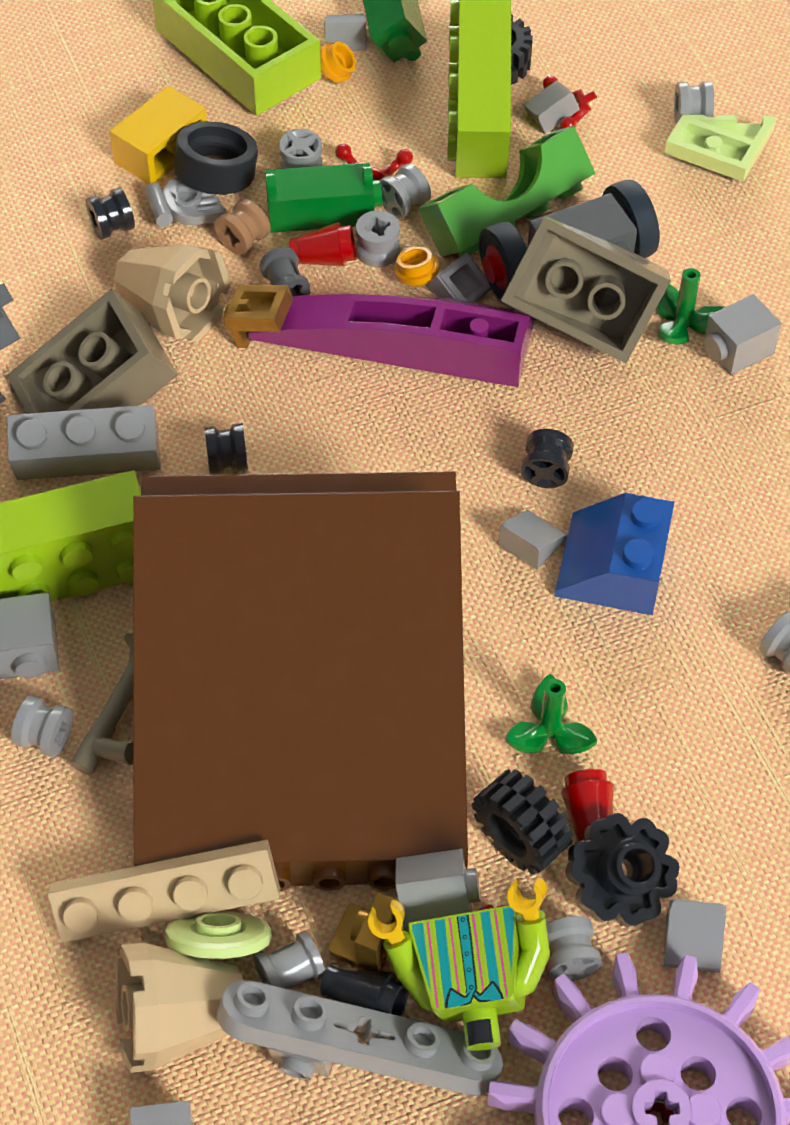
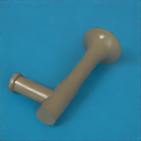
M127 633L124 636L125 642L130 647L129 660L124 673L70 762L72 767L84 774L90 775L100 758L133 765V741L125 742L111 739L116 731L117 723L133 697V633Z

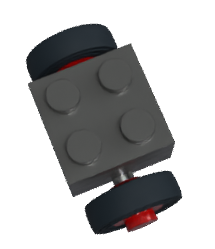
M632 179L611 184L604 190L601 197L546 215L561 223L623 247L643 258L653 255L659 247L660 230L654 206L645 189ZM543 217L529 222L528 246ZM500 222L488 226L481 231L479 236V252L483 270L491 289L500 301L528 248L518 230L509 222Z

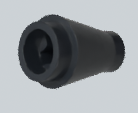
M331 963L327 967L320 984V994L324 997L401 1017L409 995L407 989L397 978L396 973L343 967L335 963Z

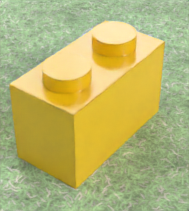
M168 85L154 97L149 98L127 118L119 121L109 131L114 163L147 184L157 182L174 168L177 135L181 129L193 123L207 121L206 107Z

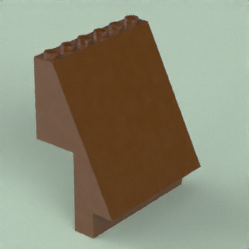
M456 471L142 476L141 496H133L134 866L268 839L280 891H284L290 886H314L320 890L333 891L341 889L345 885H370L380 890L396 888V858L455 849H463L467 869L468 831L460 491L456 489Z

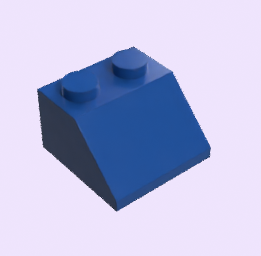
M625 492L573 512L554 596L653 616L675 502Z

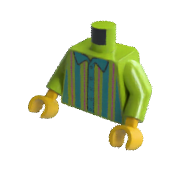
M516 878L507 893L508 906L408 923L409 932L402 931L401 929L405 911L399 901L391 900L390 903L392 913L397 920L393 924L387 925L380 922L377 918L376 910L374 907L371 908L368 917L369 929L378 938L386 939L384 948L399 981L422 1009L433 1011L435 1015L447 1023L463 1021L467 1050L482 1051L501 1046L497 1015L524 1010L525 996L535 991L549 960L550 949L545 913L539 910L541 903L547 895V885L541 878H537L534 882L536 899H526L521 895L519 879Z

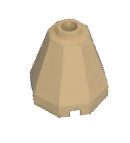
M187 244L129 250L116 264L113 279L119 295L141 311L144 318L158 331L176 339L184 340L183 338L196 342H199L222 318L224 306L219 305L218 300L220 293L228 295L231 284L222 253Z
M148 943L121 944L119 952L122 958H117L116 1015L117 1023H123L125 1031L131 1032V1039L120 1038L121 1054L129 1073L153 1071L228 1036L217 1021V1009L225 989L232 983L242 980L251 981L250 979L242 978V974L237 966L207 958L180 954L176 950Z

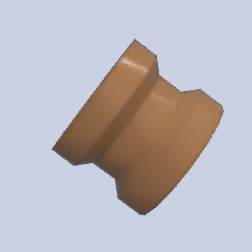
M245 198L233 206L231 214H222L214 223L215 231L222 244L237 255L246 254L252 248L254 240L264 239L271 231L270 222L264 211L256 203Z

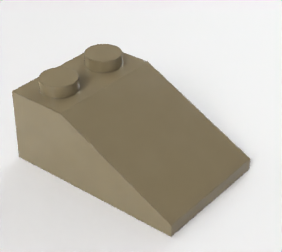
M544 216L501 301L627 363L671 279L669 270L623 247Z
M111 288L6 376L26 413L30 414L138 406L146 402L179 374L141 311Z

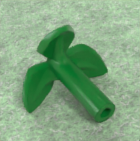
M687 268L682 272L679 291L671 284L668 285L656 308L661 317L674 320L661 324L657 330L658 337L666 343L680 345L688 342V327L697 333L706 334L709 315L725 308L723 306H703L694 310L701 277L700 272L695 268Z
M549 674L537 686L531 700L530 709L540 723L521 721L511 727L505 739L509 746L520 752L540 753L546 745L547 738H553L555 746L560 753L577 754L597 745V737L590 728L582 723L563 724L561 722L568 711L565 695L566 685L563 681Z

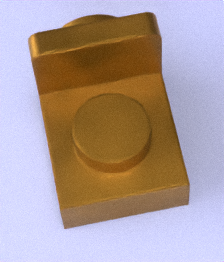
M238 285L231 303L226 306L224 312L226 329L230 331L237 348H248L251 341L248 337L249 331L280 332L294 299L288 285Z
M377 892L370 909L354 903L348 904L329 944L330 955L363 969L381 971L387 957L384 948L386 939L378 938L372 934L368 926V917L371 908L374 907L380 922L387 925L393 924L397 920L392 913L390 903L391 900L396 899Z

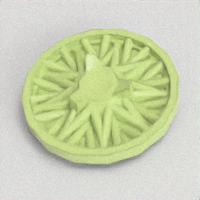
M218 911L174 920L168 924L165 930V941L169 948L176 950L180 954L197 958L224 959L242 957L261 951L269 945L271 940V927L266 921L253 915L233 911Z

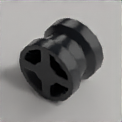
M121 187L110 190L108 196L102 198L96 195L86 198L87 212L94 231L100 240L110 237L115 230L128 231L135 228V220L130 203Z
M243 423L232 424L229 429L219 430L215 426L204 427L210 474H218L223 468L234 467L237 471L248 470Z
M538 429L531 432L527 437L525 449L528 455L523 459L521 467L523 478L530 484L541 488H557L564 485L569 476L570 466L568 461L572 458L574 444L572 439L565 433L554 429Z

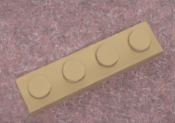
M267 839L50 883L47 895L61 943L278 900L280 899V885Z

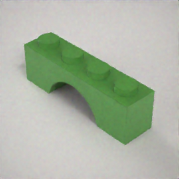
M575 126L553 131L519 150V177L511 193L502 201L488 197L475 185L469 184L453 188L419 207L420 215L440 256L458 253L460 258L466 252L472 255L479 251V236L486 227L500 222H509L517 228L515 222L517 219L524 215L529 219L544 213L551 208L548 201L556 196L564 199L581 191L584 188L581 182L596 173Z

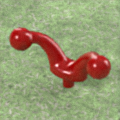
M552 75L547 76L543 80V88H547L556 80L558 81V79ZM582 89L572 92L577 104H579L580 110L572 116L564 117L560 122V129L571 126L576 128V124L591 111L589 102L597 99L594 91L586 95Z
M342 143L335 148V154L338 159L345 160L348 164L358 163L353 157L351 147L348 144ZM401 149L397 153L396 159L382 169L372 167L373 180H381L384 177L391 176L401 166L410 164L413 161L412 152L408 149Z

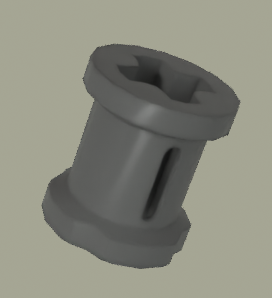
M288 247L275 248L262 257L259 268L263 277L270 280L271 285H288L292 296L310 295V283L306 277L300 274L298 270L299 259L293 249Z

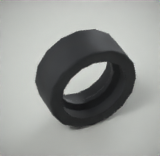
M211 121L193 123L181 129L176 137L173 163L174 173L182 183L197 191L218 195L238 193L249 187L255 177L258 156L257 142L249 133L237 126ZM204 156H218L228 160H217Z

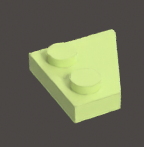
M683 114L666 140L664 154L744 182L774 131L776 117L762 116L761 123H737V115L707 117L705 115Z

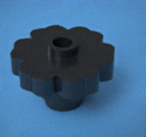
M614 813L587 824L584 830L585 840L574 843L569 847V862L565 871L567 879L573 884L580 886L575 897L576 904L584 911H587L597 922L611 921L616 918L624 927L637 926L645 920L658 917L661 912L660 899L672 897L677 891L676 878L680 869L679 862L674 857L665 854L670 843L668 835L664 831L656 829L655 824L648 818H640L629 822L621 813ZM622 863L627 869V875L623 872Z

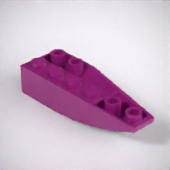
M365 294L293 296L294 299L280 332L249 331L248 337L249 340L518 387L535 318L516 309L452 298H412Z

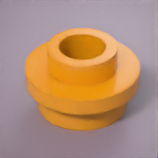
M339 41L335 43L328 42L320 47L322 74L335 83L347 81L356 68V59L352 50L345 43Z
M415 246L405 249L398 255L394 270L396 278L400 283L412 287H420L428 284L436 277L440 268L438 259L432 255L430 249Z

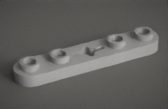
M242 980L232 983L225 989L217 1009V1021L222 1030L230 1037L239 1041L466 1095L479 1096L488 1093L490 1081H497L503 1068L502 1056L497 1048L482 1051L467 1050L465 1032L260 982ZM354 1031L363 1033L364 1040L368 1045L359 1043L358 1036Z

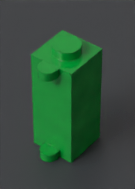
M363 0L370 36L376 45L394 63L402 57L409 61L419 59L421 56L420 46L428 41L418 0Z
M370 162L265 170L270 233L315 230L340 222L341 226L351 225L354 227L357 220L363 214L375 211L374 207L382 206L380 180H373Z

